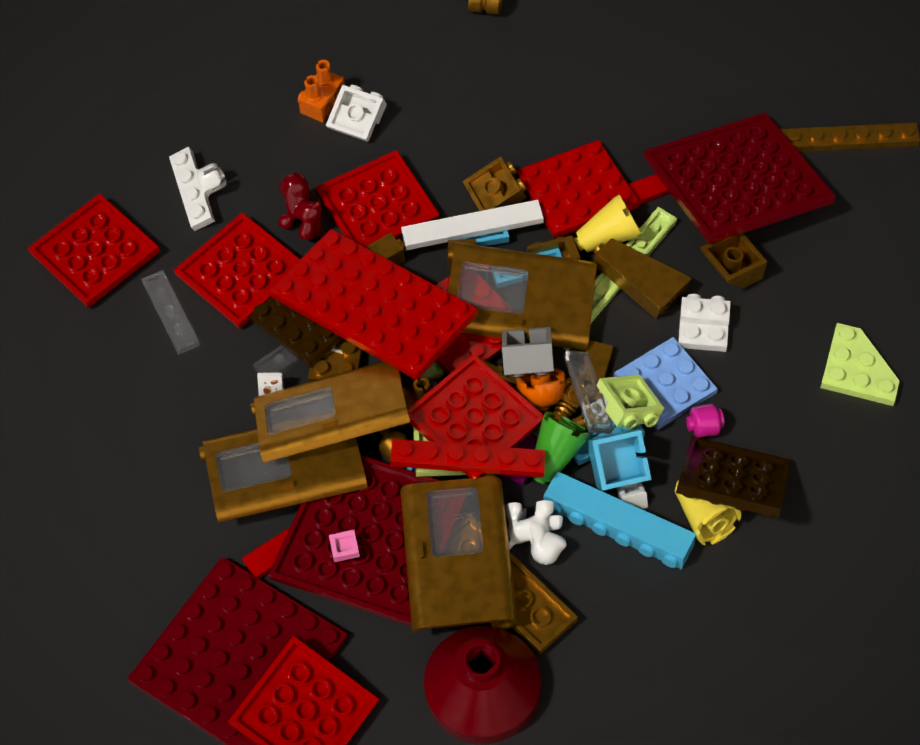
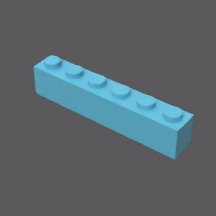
M558 471L543 495V500L554 502L552 514L565 516L576 525L587 526L600 536H609L615 539L618 544L633 547L646 557H655L668 567H676L682 570L694 547L695 533Z

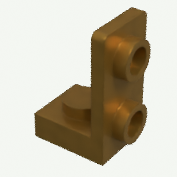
M572 235L558 237L551 241L537 242L527 247L528 253L535 254L559 248L563 258L580 260V255Z

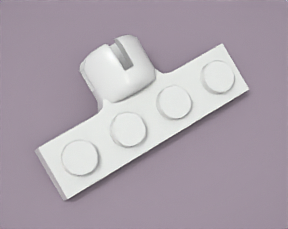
M190 147L169 156L191 228L197 231L215 222L208 197L227 185L226 179L223 180L225 175L222 169L216 163H211L198 169L194 153Z

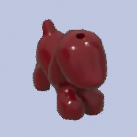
M297 172L288 174L279 184V191L285 197L287 213L279 216L278 226L290 229L294 221L300 219L302 220L298 235L300 238L311 240L322 236L321 202L319 200L316 202L310 201L308 182L303 174Z

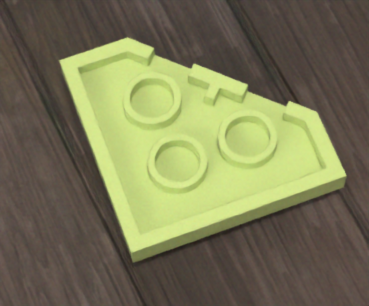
M837 323L820 388L894 406L899 379L860 328Z

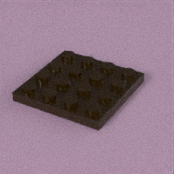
M272 297L263 304L257 305L254 308V312L249 315V321L310 368L343 340L342 337Z
M692 436L676 493L687 498L706 500L716 505L731 506L740 511L748 510L765 517L773 516L779 518L791 459Z

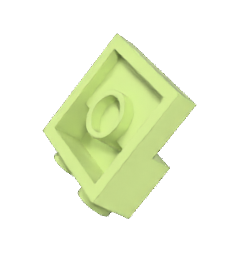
M640 374L600 378L596 385L608 401L605 411L616 427L625 426L628 430L640 424L652 427L658 422L664 410V407Z

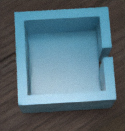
M631 429L587 440L597 489L603 491L652 480L647 457L636 456V452H646L641 430Z

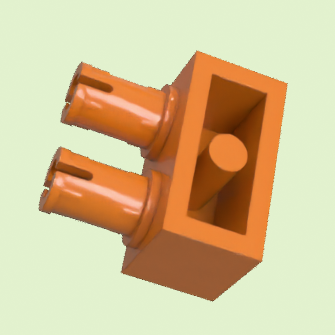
M320 60L316 64L317 74L308 76L304 81L306 89L300 92L298 103L301 114L324 123L331 113L342 85H345L344 77L330 72V63L327 60Z

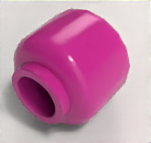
M714 404L692 407L690 416L686 417L688 431H693L694 435L698 438L718 435L721 428H724L722 410L720 408L717 409Z

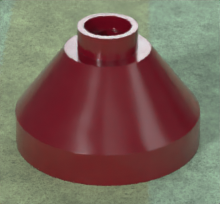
M475 626L462 629L444 639L436 647L428 660L424 674L426 702L434 720L453 737L474 744H490L503 741L522 730L529 723L537 709L541 691V676L537 660L529 647L521 639L506 630L490 626ZM477 669H488L486 673L482 674L475 672Z

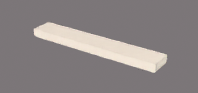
M533 200L403 226L401 231L406 250L446 243L448 240H461L543 223L544 218L539 201Z

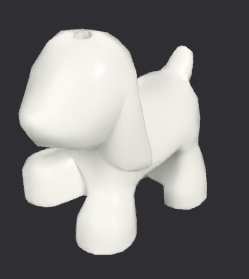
M548 500L536 502L535 515L525 519L527 516L526 508L522 509L521 503L512 502L506 504V515L509 522L507 528L509 550L515 544L530 541L531 554L536 562L549 565L558 559L567 544L562 536L550 532L560 529L563 523L562 516L551 515L554 511V502Z

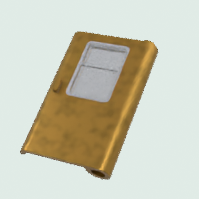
M455 242L454 247L449 246L447 260L452 261L448 293L476 307L478 310V315L461 333L502 339V330L524 329L525 342L530 343L529 328L551 327L552 346L587 351L597 262Z
M379 362L254 397V402L250 405L253 416L256 417L259 450L263 463L409 423L410 418L401 383L403 381L401 372L385 362Z
M335 411L267 426L268 434H274L335 416ZM257 429L202 441L203 446L199 447L201 461H206L218 522L368 488L356 438L263 463L260 454Z
M486 474L478 477L476 480L474 478L414 483L403 486L400 494L412 633H418L419 630L490 622L493 628L508 629L516 626L518 620L501 479L493 474Z

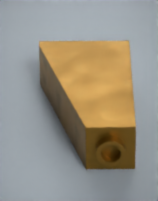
M612 238L606 244L602 242L593 252L595 254L593 262H597V268L655 319L686 290L691 280L688 275Z

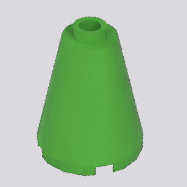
M548 411L545 412L542 418L535 448L536 450H545L544 477H532L541 484L551 482L556 472H561L590 436V432L584 433L586 429L578 423L564 416L559 419L553 418L555 413Z

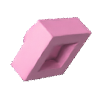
M354 530L329 535L334 562L360 557Z

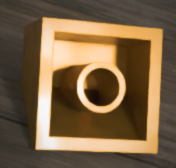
M743 233L712 244H706L700 248V251L729 284L745 288L763 278L767 260Z

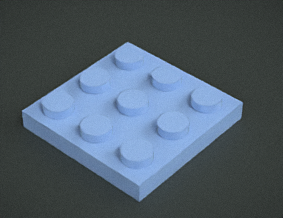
M674 337L614 372V377L640 374L664 407L658 422L654 425L657 430L688 412L692 407L717 394L716 386Z

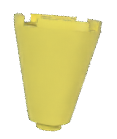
M619 194L576 232L578 237L574 240L580 251L585 249L589 253L594 251L602 242L606 244L611 238L622 243L638 238L642 233Z
M678 482L676 483L675 494L693 532L696 534L697 540L702 545H706L705 542L708 541L711 544H716L734 531V522L736 519L738 521L741 519L740 510L731 506L716 505L706 500L687 498L677 494Z

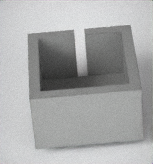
M551 327L529 328L530 343L525 344L524 329L502 330L504 375L520 377L525 373L545 375L554 371Z

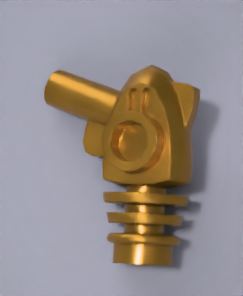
M567 378L565 392L555 406L553 418L559 419L564 416L569 419L579 406L585 407L588 400L597 402L603 398V394L584 389V383L581 379L573 380Z

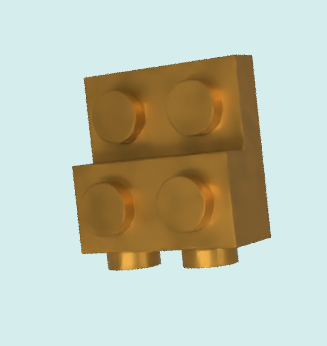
M501 156L462 181L479 211L518 204L527 198L524 193L527 190L521 178L516 180L514 176L517 173L515 167L510 161L506 163Z

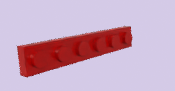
M392 439L390 466L544 477L545 450Z

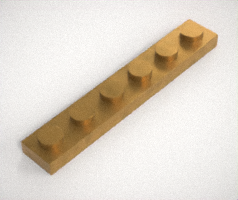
M917 122L780 129L798 152L919 146L920 143Z

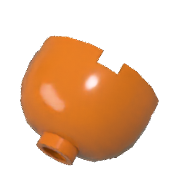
M554 368V373L549 372L545 375L525 373L520 378L516 377L518 393L538 411L549 410L550 406L557 404L561 400L565 392V374L562 370Z

